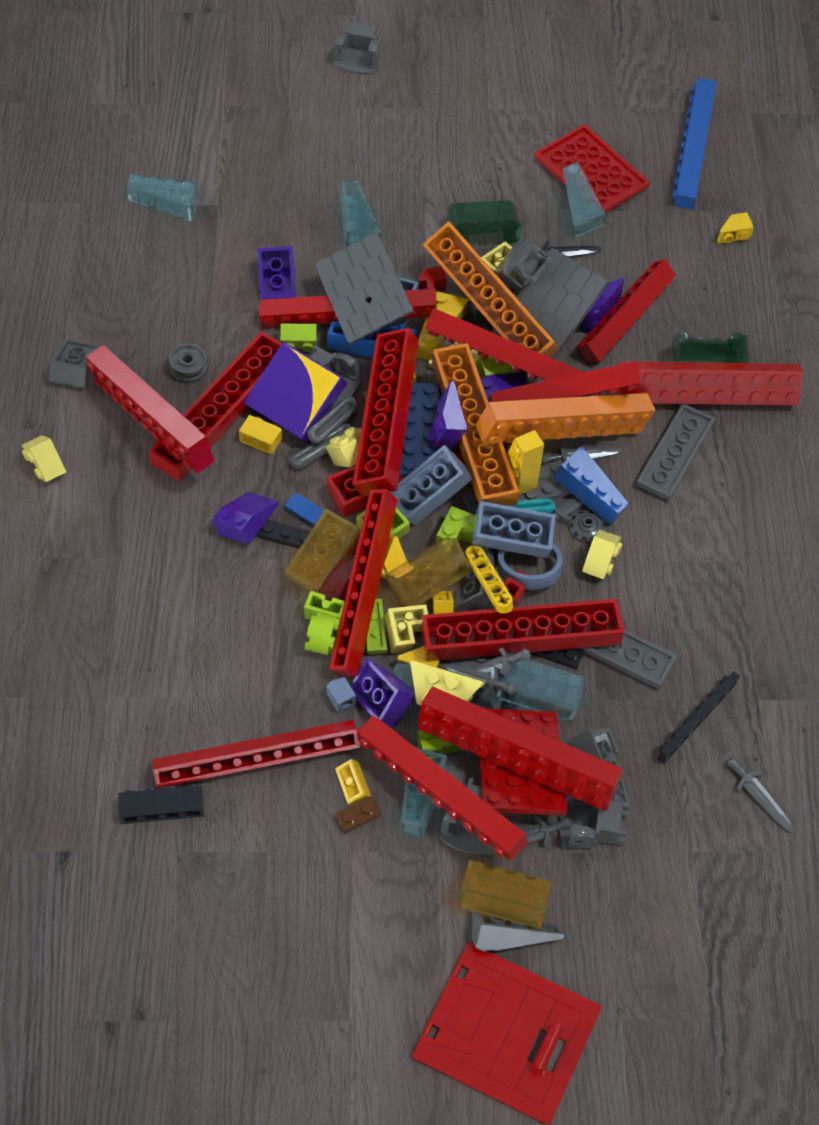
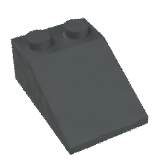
M65 339L50 361L49 381L57 384L73 385L76 388H85L92 374L87 367L88 361L86 356L98 349L100 345Z

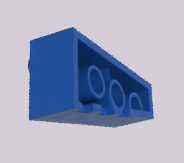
M332 321L328 331L327 349L373 359L377 335L405 329V324H399V326L388 325L349 345L340 323Z
M582 446L560 466L554 476L557 482L610 526L621 516L629 504Z

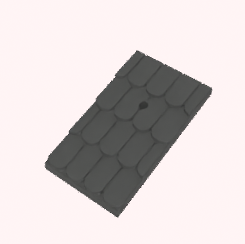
M378 232L367 235L364 239L352 243L347 248L339 250L315 264L349 345L414 312Z
M552 248L546 255L552 259V262L548 263L539 274L537 281L528 283L523 287L516 298L559 346L560 349L550 357L555 359L611 281ZM495 328L492 329V333L501 336Z

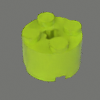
M313 612L307 632L309 642H305V650L333 655L340 619L336 616Z

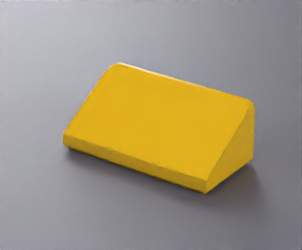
M350 759L335 768L348 805L360 802L371 796L359 762Z

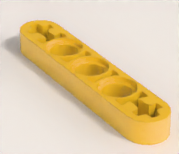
M473 545L466 549L467 562L495 609L499 613H509L514 607L513 599L490 560L480 546ZM479 565H486L485 568H477ZM487 577H493V578H494L493 580H490V581L484 580V579L487 578ZM495 589H500V590H502V591L499 592V593H493V592H492V591L495 590Z

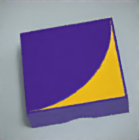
M283 342L243 403L308 444L310 441L307 436L309 428L319 421L334 405L346 387L347 382L340 375Z

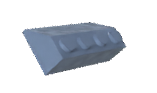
M444 445L399 482L397 491L391 493L398 499L396 506L410 523L418 525L473 478L465 465Z

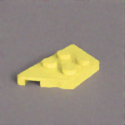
M413 660L410 663L416 703L418 705H421V702L432 686L469 702L475 692L482 688L485 683Z

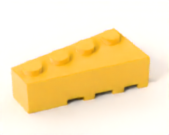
M437 292L438 310L461 320L468 314L469 299ZM426 317L418 339L417 358L430 361L433 350L443 348L446 341H444L445 337L439 335L437 338L428 334L429 330L425 326L429 318Z
M535 430L515 438L507 453L519 489V495L538 486L544 443Z

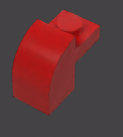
M442 266L429 267L420 274L419 290H446L447 276Z
M517 569V571H516V572H518V573H520V574L527 575L526 573H524V572H522V571H520V570H518V569ZM508 577L504 585L513 599V606L519 607L528 590L525 589L523 584Z

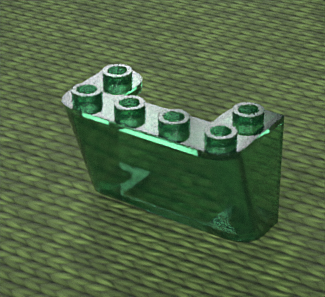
M510 200L454 203L448 207V221L467 242L471 234L503 233V241H506L508 244L516 243L520 239L521 223L515 205Z
M680 332L676 334L672 341L674 362L749 363L748 335H742V333H733L727 340H721L720 338L703 340V338L693 339V336L689 335L688 332Z

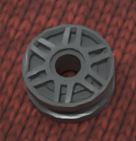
M191 343L176 346L169 355L171 375L176 380L184 383L200 380L207 371L205 351L198 345Z

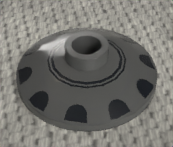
M579 511L571 517L569 531L580 542L592 543L594 536L599 530L606 531V522L593 511Z

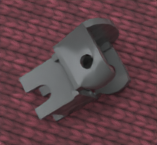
M354 18L349 31L345 30L335 40L333 46L334 66L354 74H376L378 72L380 44L378 33L376 32L379 22L369 25L359 23L357 18ZM348 36V45L344 46Z
M523 236L505 255L494 273L508 289L520 291L528 283L536 282L539 274L548 263L552 262V259L546 256L547 254L531 239ZM513 270L524 281L517 282L508 273Z
M314 345V353L310 358L340 375L347 382L346 387L334 405L329 409L331 410L345 397H353L360 388L362 377L360 375L359 363L348 354H330ZM334 359L340 362V368L335 366Z
M470 777L467 788L482 799L481 787L473 785L474 778ZM446 812L440 831V838L446 845L461 852L477 856L496 854L492 846L489 844L487 846L479 840L477 834L468 832L463 827L462 822L458 819L456 821L453 820Z
M569 796L566 800L567 814L560 817V821L564 817H568L571 820L570 829L559 830L560 842L563 848L566 850L592 849V845H596L597 841L623 846L624 838L622 837H626L627 831L620 830L621 819L627 818L630 804L612 801L606 812Z

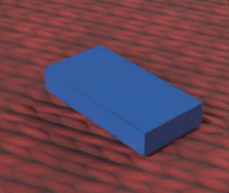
M297 493L284 505V509L314 528L326 515L325 510Z

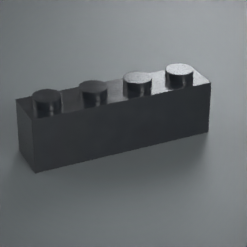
M190 784L186 787L178 788L169 786L165 789L157 790L155 788H147L144 791L126 790L123 793H118L121 825L205 817L202 785Z

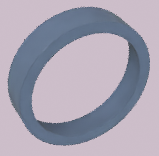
M553 543L549 555L557 563L552 570L541 575H524L513 571L504 561V556L509 551L499 550L497 569L502 579L506 581L510 577L523 584L526 590L549 587L561 575L563 556L559 548Z

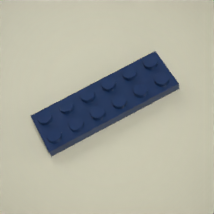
M413 383L399 478L407 477L438 451V449H432L428 433L436 403L439 399V384Z

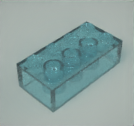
M521 660L511 664L507 677L502 675L500 677V681L516 685L515 693L509 695L506 691L497 689L495 698L535 711L556 712L558 718L572 722L578 710L585 677L532 660Z

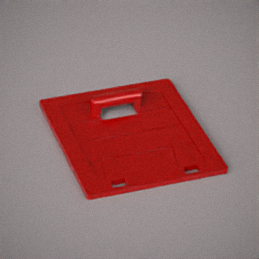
M468 942L412 1054V1058L545 1125H550L602 1006L489 951H481L474 944ZM462 967L468 970L464 980L457 977ZM433 1026L440 1029L435 1040L428 1037ZM541 1029L547 1032L532 1063L527 1060V1057ZM560 1038L566 1041V1044L554 1071L551 1072L546 1070V1067Z

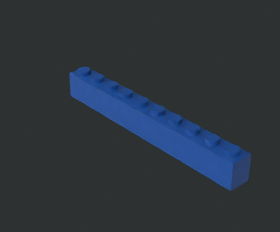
M697 78V83L692 86L691 94H694V96L691 95L689 105H692V107L688 108L687 116L690 118L686 119L685 128H688V130H684L683 139L686 142L682 141L681 151L684 153H680L678 162L682 164L678 165L676 175H679V177H676L674 187H677V189L673 190L672 199H675V207L694 210L717 81Z

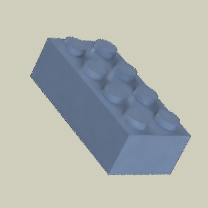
M480 501L476 509L472 545L547 558L552 550L556 515Z

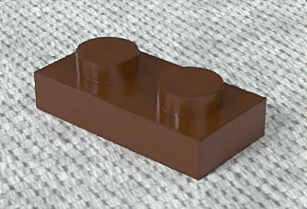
M370 796L335 813V818L344 834L380 817L382 812L373 797Z

